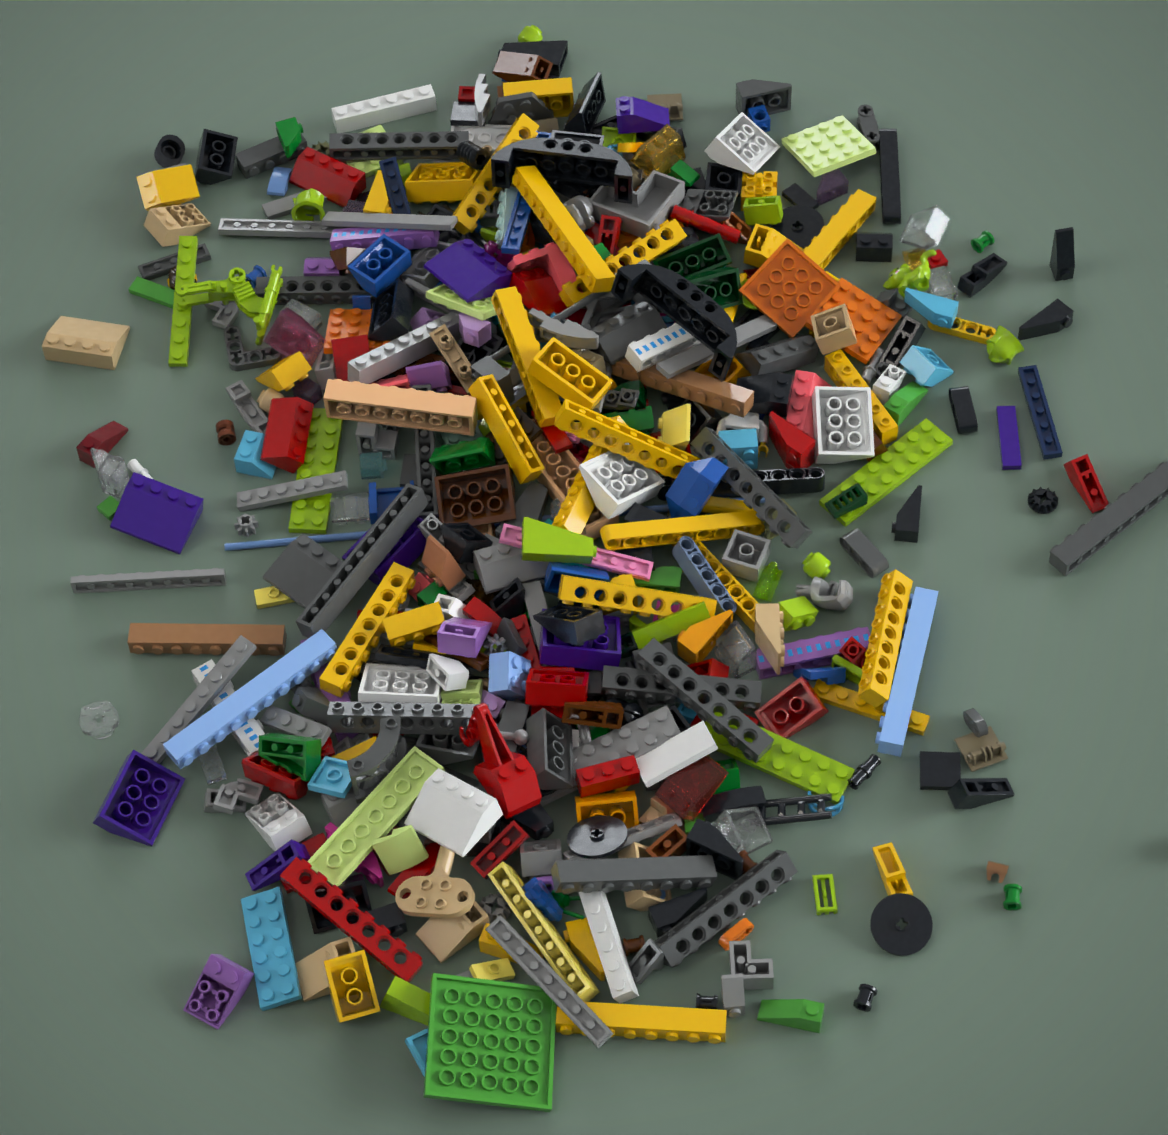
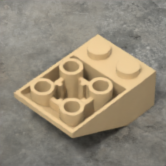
M193 203L151 208L144 223V227L162 247L179 244V236H193L211 225Z
M779 603L755 604V642L776 674L780 675V668L784 667L785 656L783 611H779Z
M468 895L462 896L459 902L466 901ZM475 901L472 908L460 917H430L417 931L416 936L437 960L443 963L481 935L485 924H490L489 916Z
M351 936L330 942L296 963L304 1002L330 994L323 961L355 952Z

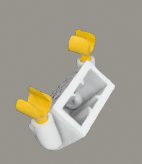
M748 412L744 418L730 414L718 422L717 434L718 431L756 428L757 440L760 443V446H758V457L760 451L766 453L765 458L768 455L769 449L766 446V443H768V427L762 420H759L758 413Z

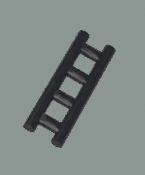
M826 793L766 800L767 805L757 808L758 818L751 819V826L758 827L832 819V812L825 811V802L832 801V794ZM817 803V812L805 813L806 804ZM797 805V814L786 815V806ZM778 807V816L766 817V808Z

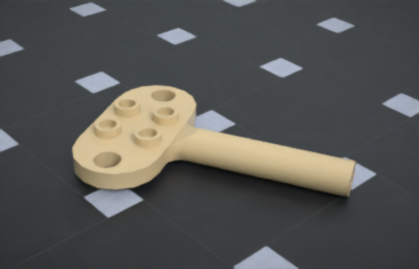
M440 845L433 873L428 876L411 877L398 887L395 901L404 914L417 917L457 918L466 914L472 908L475 902V893L470 883L465 879L449 877L455 856L454 852ZM411 892L408 898L402 899L405 893ZM468 895L466 901L459 902L462 896Z

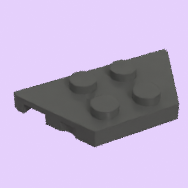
M533 92L497 98L496 106L493 108L492 117L488 120V124L512 125L522 113L533 121L554 117V112L552 109H548L545 103L538 99Z

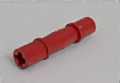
M678 205L674 206L670 218L713 235L720 233L722 239L734 244L738 243L742 231L725 223L721 224Z

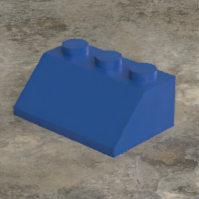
M383 234L348 266V269L360 286L377 298L412 265L411 251Z
M549 562L545 572L544 591L558 593L561 574L606 582L609 581V575L606 571L597 568ZM578 587L575 590L577 597H581L584 594L583 587ZM602 590L595 592V600H599V596L603 592Z

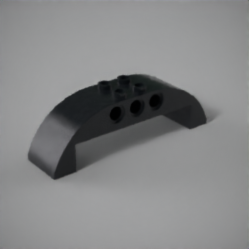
M530 138L511 143L491 157L492 187L510 189L516 167L535 165L544 179L614 187V202L629 204L633 202V173L629 164L615 151L598 144L556 138Z
M633 264L620 267L617 271L611 294L624 304L636 294H641L714 352L708 371L719 380L724 381L737 347V333L732 320L725 310L696 285L672 270L651 264Z

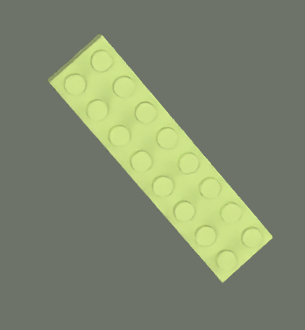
M414 746L308 860L312 865L310 869L316 874L318 871L321 872L328 879L326 882L331 886L336 885L338 887L374 849L372 846L373 840L385 837L412 808L425 781L438 768L445 771L444 767Z

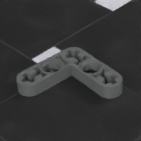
M230 325L224 329L229 365L233 371L271 366L282 360L281 351L278 347L244 351L239 328L235 325ZM231 333H234L235 339L231 340ZM232 346H239V347H240V348H239L238 350H236V351L230 350V348H231ZM257 356L260 358L258 361H251L252 357ZM235 357H238L239 359L238 364H236Z

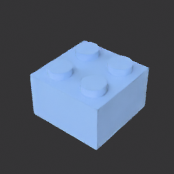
M511 651L489 654L488 692L508 701H514L516 698L524 700L526 680L529 670L532 668L531 660Z

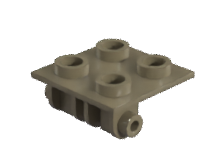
M681 93L647 95V102L669 109V121L683 120Z
M991 726L988 727L987 735L977 737L974 733H970L954 739L971 772L1008 759L1004 751L1006 750L1005 743L999 742Z

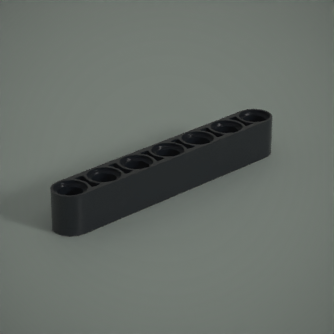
M879 129L882 223L901 224L897 129Z

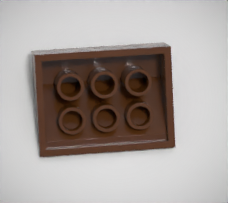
M509 464L434 477L441 523H469L476 527L516 520L513 472Z

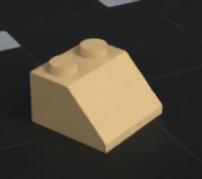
M845 304L811 316L815 340L822 355L857 343L855 330Z

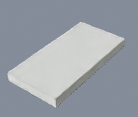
M485 124L482 127L451 126V131H469V141L481 148H484L485 145L491 146L493 154L512 125Z
M701 721L670 738L661 746L636 758L640 776L648 788L714 752L718 747L704 721Z

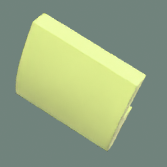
M467 680L465 689L452 691L441 689V703L481 704L483 680Z
M412 825L393 829L392 835L374 839L372 842L374 850L389 875L409 869L429 857Z

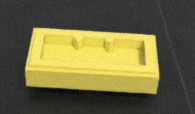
M274 586L254 590L257 609L295 602Z
M508 958L472 964L469 968L473 978L505 981L514 979L516 975Z

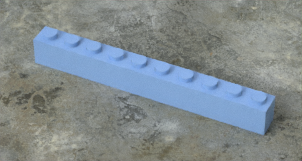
M915 587L914 594L910 593L908 605H911V608H907L905 620L908 621L907 624L904 623L902 635H904V638L900 641V654L897 656V667L894 670L889 701L884 702L882 711L886 712V714L881 716L879 727L882 728V731H877L875 743L878 744L877 752L901 757L939 591Z
M323 629L319 630L165 742L163 746L166 754L180 770L190 765L198 756L208 752L213 745L223 741L231 732L238 730L246 721L253 719L265 707L271 706L276 699L286 695L291 688L301 684L306 677L317 672L321 666L331 661L338 650L336 643Z

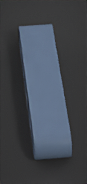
M682 536L672 549L673 557L700 597L717 600L715 615L727 610H732L734 614L737 609L736 603L692 538Z

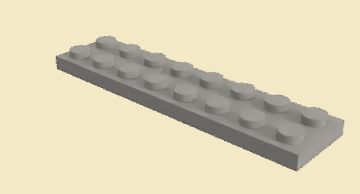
M666 705L622 726L621 729H615L592 740L590 743L573 749L574 788L557 790L550 795L544 796L540 804L544 806L578 790L575 781L576 769L634 755L636 759L680 734L681 732L668 706Z

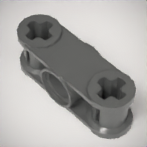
M864 104L858 108V130L876 148L877 152L880 139L877 120L875 119L873 108L870 105Z

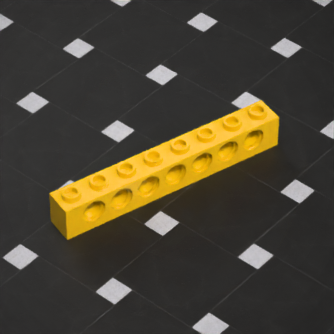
M522 113L515 120L493 155L511 143L536 138L538 135L536 131L539 125ZM491 158L452 215L457 216L458 219L454 228L463 235L469 231L472 233L478 225L476 221L485 215L486 206H490L495 200L494 194L499 193L502 189L500 187H492Z
M676 219L670 222L666 220L659 225L660 228L658 230L653 228L645 234V238H637L632 242V246L629 248L624 246L618 251V255L613 256L612 254L604 262L613 274L617 273L618 269L622 267L619 261L624 262L625 266L637 264L644 259L651 262L680 244L687 237L686 233ZM661 235H664L667 240H664ZM647 243L651 244L653 249L649 248ZM633 252H636L639 258L634 256ZM578 275L575 282L571 283L569 281L562 286L563 290L558 295L568 308L590 295L591 292ZM577 287H580L583 290V293L579 292L577 290Z
M568 399L564 400L555 416V426L561 431H567L580 439H586L595 446H601L614 454H620L629 461L638 462L648 469L660 472L663 476L676 479L685 463L701 460V458Z
M393 562L320 676V689L340 698L344 692L349 691L352 684L351 681L359 675L363 662L366 663L368 661L370 651L379 643L380 635L386 632L382 619L396 615L399 605L405 602L409 589L412 590L416 583L414 570Z
M896 569L886 573L881 579L882 584L878 593L874 620L871 625L872 630L868 639V649L865 653V663L862 667V677L858 685L857 696L875 708L889 699L913 583L911 579Z
M562 574L558 598L562 600L563 604L574 605V602L582 603V607L593 608V605L601 606L600 609L612 611V608L620 609L621 613L631 614V611L639 612L640 616L650 617L651 614L658 615L659 619L703 601L710 617L715 616L717 600L713 598ZM578 587L584 588V594L581 597H576L575 590ZM597 590H602L604 593L600 600H595L594 598ZM617 593H621L623 596L622 601L619 603H615L613 600L614 595ZM636 596H640L642 599L641 604L638 606H634L632 603L633 598ZM655 599H659L661 602L660 607L657 609L652 608V602ZM674 602H678L680 605L679 610L676 612L671 611V605Z

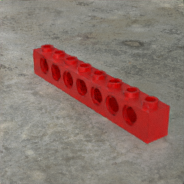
M296 857L281 873V881L348 937L351 936V939L394 976L410 982L423 967L422 957L415 951H412V953L405 948L407 945L401 939H394L390 936V930L384 925L378 926L374 922L375 918L367 911L363 913L359 910V905L353 899L349 898L347 900L342 895L343 891L336 885L331 886L326 882L328 879L321 872L318 871L316 874L310 869L312 865L305 859L300 860ZM309 876L311 878L310 883L302 884L300 882L301 877ZM319 889L327 891L324 897H318L315 893ZM335 902H340L343 905L342 909L338 911L333 910L331 906ZM355 915L359 920L355 924H350L347 918ZM370 928L375 933L371 937H365L363 931ZM381 942H388L390 944V948L386 951L381 950L378 946ZM397 955L406 957V961L403 964L396 963L394 959Z

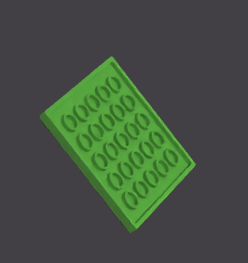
M433 973L431 976L423 1097L550 1112L552 1110L555 1002L539 986Z

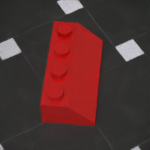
M307 146L297 157L289 183L304 190L315 189L327 197L328 201L347 209L358 195L365 190L366 175L361 170Z
M299 397L273 398L271 400L260 460L290 473H294L304 464L314 407L313 403Z

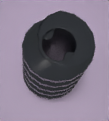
M465 140L457 147L456 154L458 159L475 170H483L491 158L487 150L471 141Z

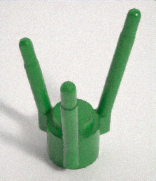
M552 890L551 894L564 910L563 914L584 919L583 915L564 909L569 905L570 901L581 900L580 896H569L568 894L555 893V890Z

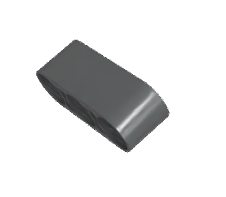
M855 528L840 537L839 540L843 549L871 578L889 568L888 561L884 555L859 529Z

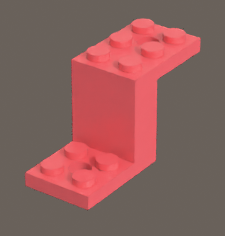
M554 242L546 244L542 249L534 248L528 254L523 255L520 253L513 256L512 261L507 266V269L512 273L539 266V268L544 269L552 277L559 292L563 290L562 286L569 281L573 283L577 277L572 265ZM577 287V290L583 293V290L580 287Z

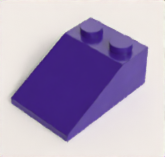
M622 96L616 98L618 134L670 130L668 108L636 97Z

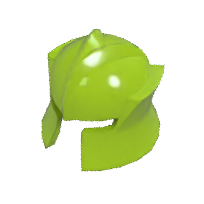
M310 188V190L300 192L296 198H292L294 202V207L291 211L293 220L314 221L313 216H307L306 214L319 215L320 220L325 216L323 209L324 195L319 191Z
M1000 325L997 327L994 336L986 340L988 359L995 363L1010 365L1015 355L1024 352V347L1010 331Z

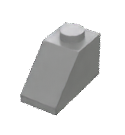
M743 973L721 975L723 1010H727V1016L731 1018L745 1015Z

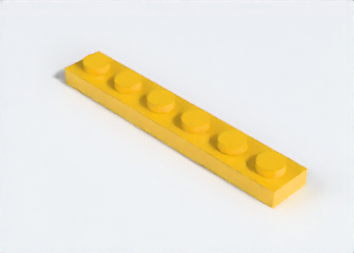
M817 679L813 688L823 703L880 721L881 716L886 714V712H882L884 703L875 708L858 697L857 691L836 684L827 685L820 679ZM912 710L907 731L923 736L930 716Z

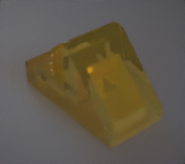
M924 248L902 251L904 260L910 266L911 271L922 264L920 257L926 252Z

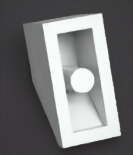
M433 653L429 654L426 671L444 691L466 688L469 671L460 661Z

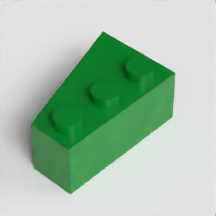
M646 406V409L640 410L629 409L626 412L602 414L606 417L619 415L629 427L644 434L652 433L655 428L651 406Z
M279 733L259 735V756L277 766L284 767L291 774L294 773L300 776L305 782L310 781L321 763V739Z

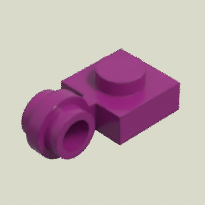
M489 240L484 245V250L491 255L497 253L495 259L505 266H508V263L513 259L512 257L515 256L513 254L501 253V249H498L499 245L494 241Z

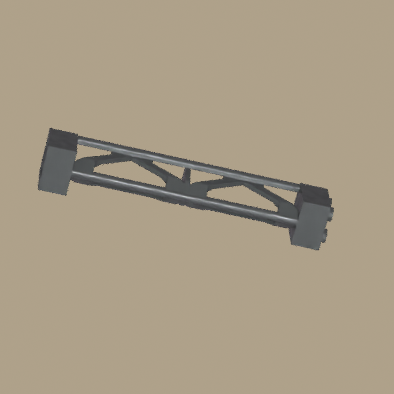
M644 259V260L640 261V262L637 263V264H651V263H649L647 260ZM611 291L591 293L552 318L558 319L564 324L565 318L585 306L587 312L581 326L592 330L598 325L602 317L619 315L643 301L652 306L654 305L638 293L625 304L618 301L592 317L599 301L615 300L618 298L611 294ZM632 300L635 302L633 305L624 306ZM534 328V335L539 343L549 342L540 337V329ZM507 345L494 354L487 355L470 367L473 382L478 377L493 374L510 404L515 401L513 388L522 383L515 362H513L508 370L496 362L511 352Z

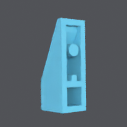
M910 288L905 289V303L932 324L949 329L952 328L958 312L959 301Z

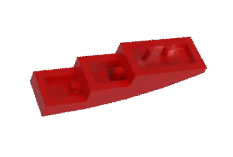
M430 843L425 848L429 857L419 864L402 871L387 891L396 896L398 887L405 880L415 876H428L432 874L440 844ZM411 892L405 893L402 899L408 898Z

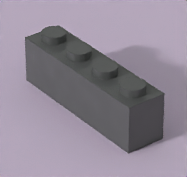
M301 134V143L292 156L287 158L277 136L236 153L237 166L244 177L248 179L297 158L307 148V141Z

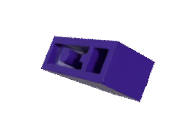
M291 839L245 873L251 889L256 891L281 880V873L296 857L300 860L305 859L308 861L311 857L306 846Z

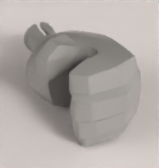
M579 195L567 200L563 205L580 229L584 231L586 228L590 229L595 224L592 216L594 209L589 197Z
M814 577L811 585L797 584L796 588L799 589H795L797 597L811 596L814 605L828 610L845 611L853 601V588L846 580H839V583L831 580L828 584L823 579Z

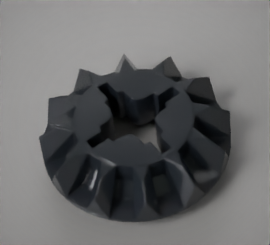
M1040 487L1037 490L1033 489L1028 495V505L1037 513L1047 514L1057 508L1058 497L1055 491L1049 490V487L1047 489ZM1045 496L1046 500H1044V502L1040 504V499H1042Z

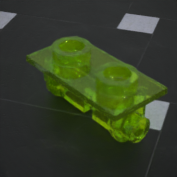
M772 561L764 567L752 597L771 602L783 573L782 570L778 569L776 562Z

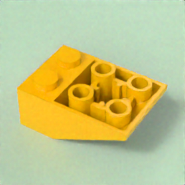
M756 223L745 248L743 263L760 268L787 238L773 228ZM795 244L801 251H803V248Z

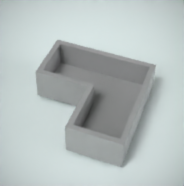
M653 170L639 189L633 191L632 204L614 202V187L600 186L589 199L594 209L592 216L594 220L599 222L601 221V215L620 217L622 219V231L645 238V234L653 228L658 230L660 228L659 225L669 218L674 206L679 205L685 198V182Z

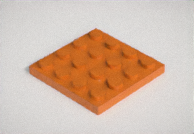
M787 238L739 289V292L766 317L776 323L790 338H794L805 327L807 320L815 310L820 309L841 288V285Z
M841 277L838 281L841 288L820 309H816L812 315L845 304L855 330L857 343L844 347L841 350L866 365L901 320L902 315ZM810 317L807 320L805 327L813 331L812 321Z
M360 308L330 309L323 347L324 354H333L331 344L333 339L368 334L372 308L370 310H361ZM369 340L370 351L390 341Z

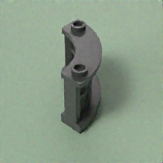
M400 715L381 718L380 731L374 744L363 754L347 760L357 804L362 803L407 754L405 737L401 738Z

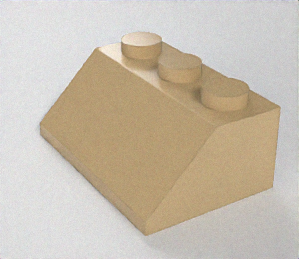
M636 842L618 852V858L651 856L645 851L648 846ZM660 889L624 892L626 907L641 912L648 911V907L672 899L670 889L665 890V899L660 898L662 895Z

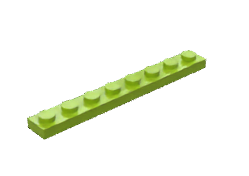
M179 236L168 360L169 367L188 366L193 306H188L185 309L179 308L177 301L184 302L182 297L177 296L176 289L183 291L181 290L182 284L195 283L198 248L197 236Z

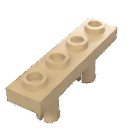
M443 324L430 332L429 335L469 395L468 389L474 383L471 378V364L446 325Z

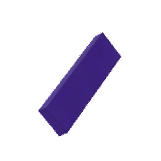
M997 406L996 414L1002 470H1021L1022 463L1015 406Z

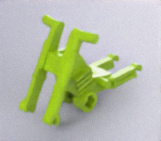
M275 265L271 266V275L268 285L264 290V298L258 297L255 294L250 282H246L245 271L242 268L236 267L230 270L229 277L225 280L182 284L181 290L183 291L176 289V294L183 298L184 303L177 301L178 307L185 309L188 306L213 303L214 301H222L224 305H228L229 301H235L240 311L253 318L258 330L255 344L262 345L274 307L278 302L276 300L280 288L283 286V279L280 278L282 266H279L278 270H275Z

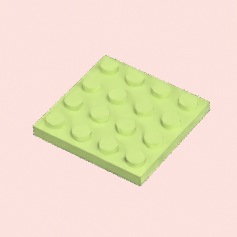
M843 115L782 138V145L813 177L876 154V148Z
M445 284L426 291V298L432 300L433 303L447 306L448 309L457 310L483 321L497 315L491 301L492 297L467 303Z

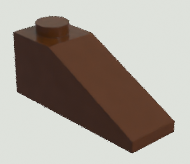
M565 702L561 722L621 729L624 709L620 703Z

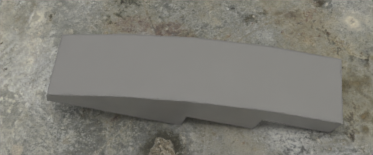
M480 73L476 80L474 91L475 116L479 127L483 126L491 109L486 74Z

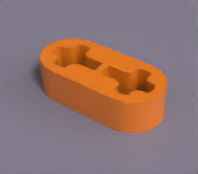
M743 918L720 937L718 944L725 951H728L729 941L743 940L751 933L754 925L747 918Z

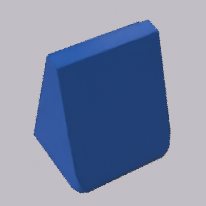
M370 295L352 296L353 309L370 310L372 308Z

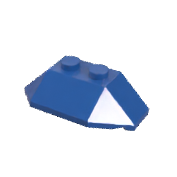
M714 457L685 463L665 495L671 518L699 516L729 467Z

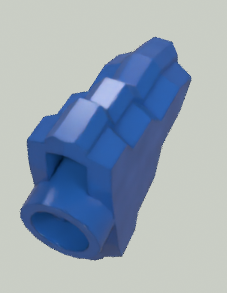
M534 876L522 887L525 890V896L550 921L559 922L562 919L564 910L554 899L543 881H538Z

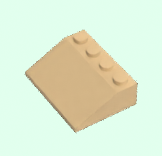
M60 316L49 329L43 341L42 349L45 360L115 370L130 326Z

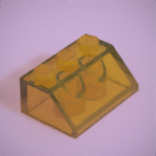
M666 124L637 149L630 161L639 169H644V173L647 176L653 170L667 175L671 172V167L678 160L684 161L686 158L681 137L673 128Z

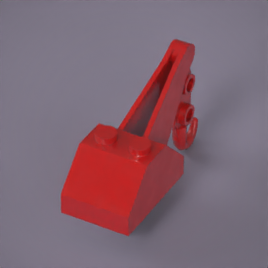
M481 703L474 706V713L471 715L468 728L466 729L468 739L464 734L463 727L459 728L460 739L465 746L472 747L475 742L479 740L481 742L485 762L475 766L474 775L486 792L497 799L503 816L506 819L540 804L542 795L534 768L524 755L509 750L487 704Z

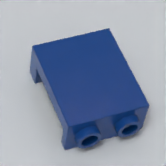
M411 480L410 484L414 485V480ZM376 482L368 483L371 524H375L404 487L377 489Z

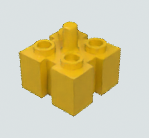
M742 171L741 211H743L745 198L777 196L778 172L764 171L763 174L755 173L752 175Z

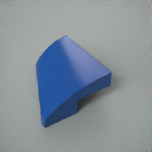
M801 668L793 670V676L798 679L803 677L806 680L820 679L827 685L845 683L846 668Z

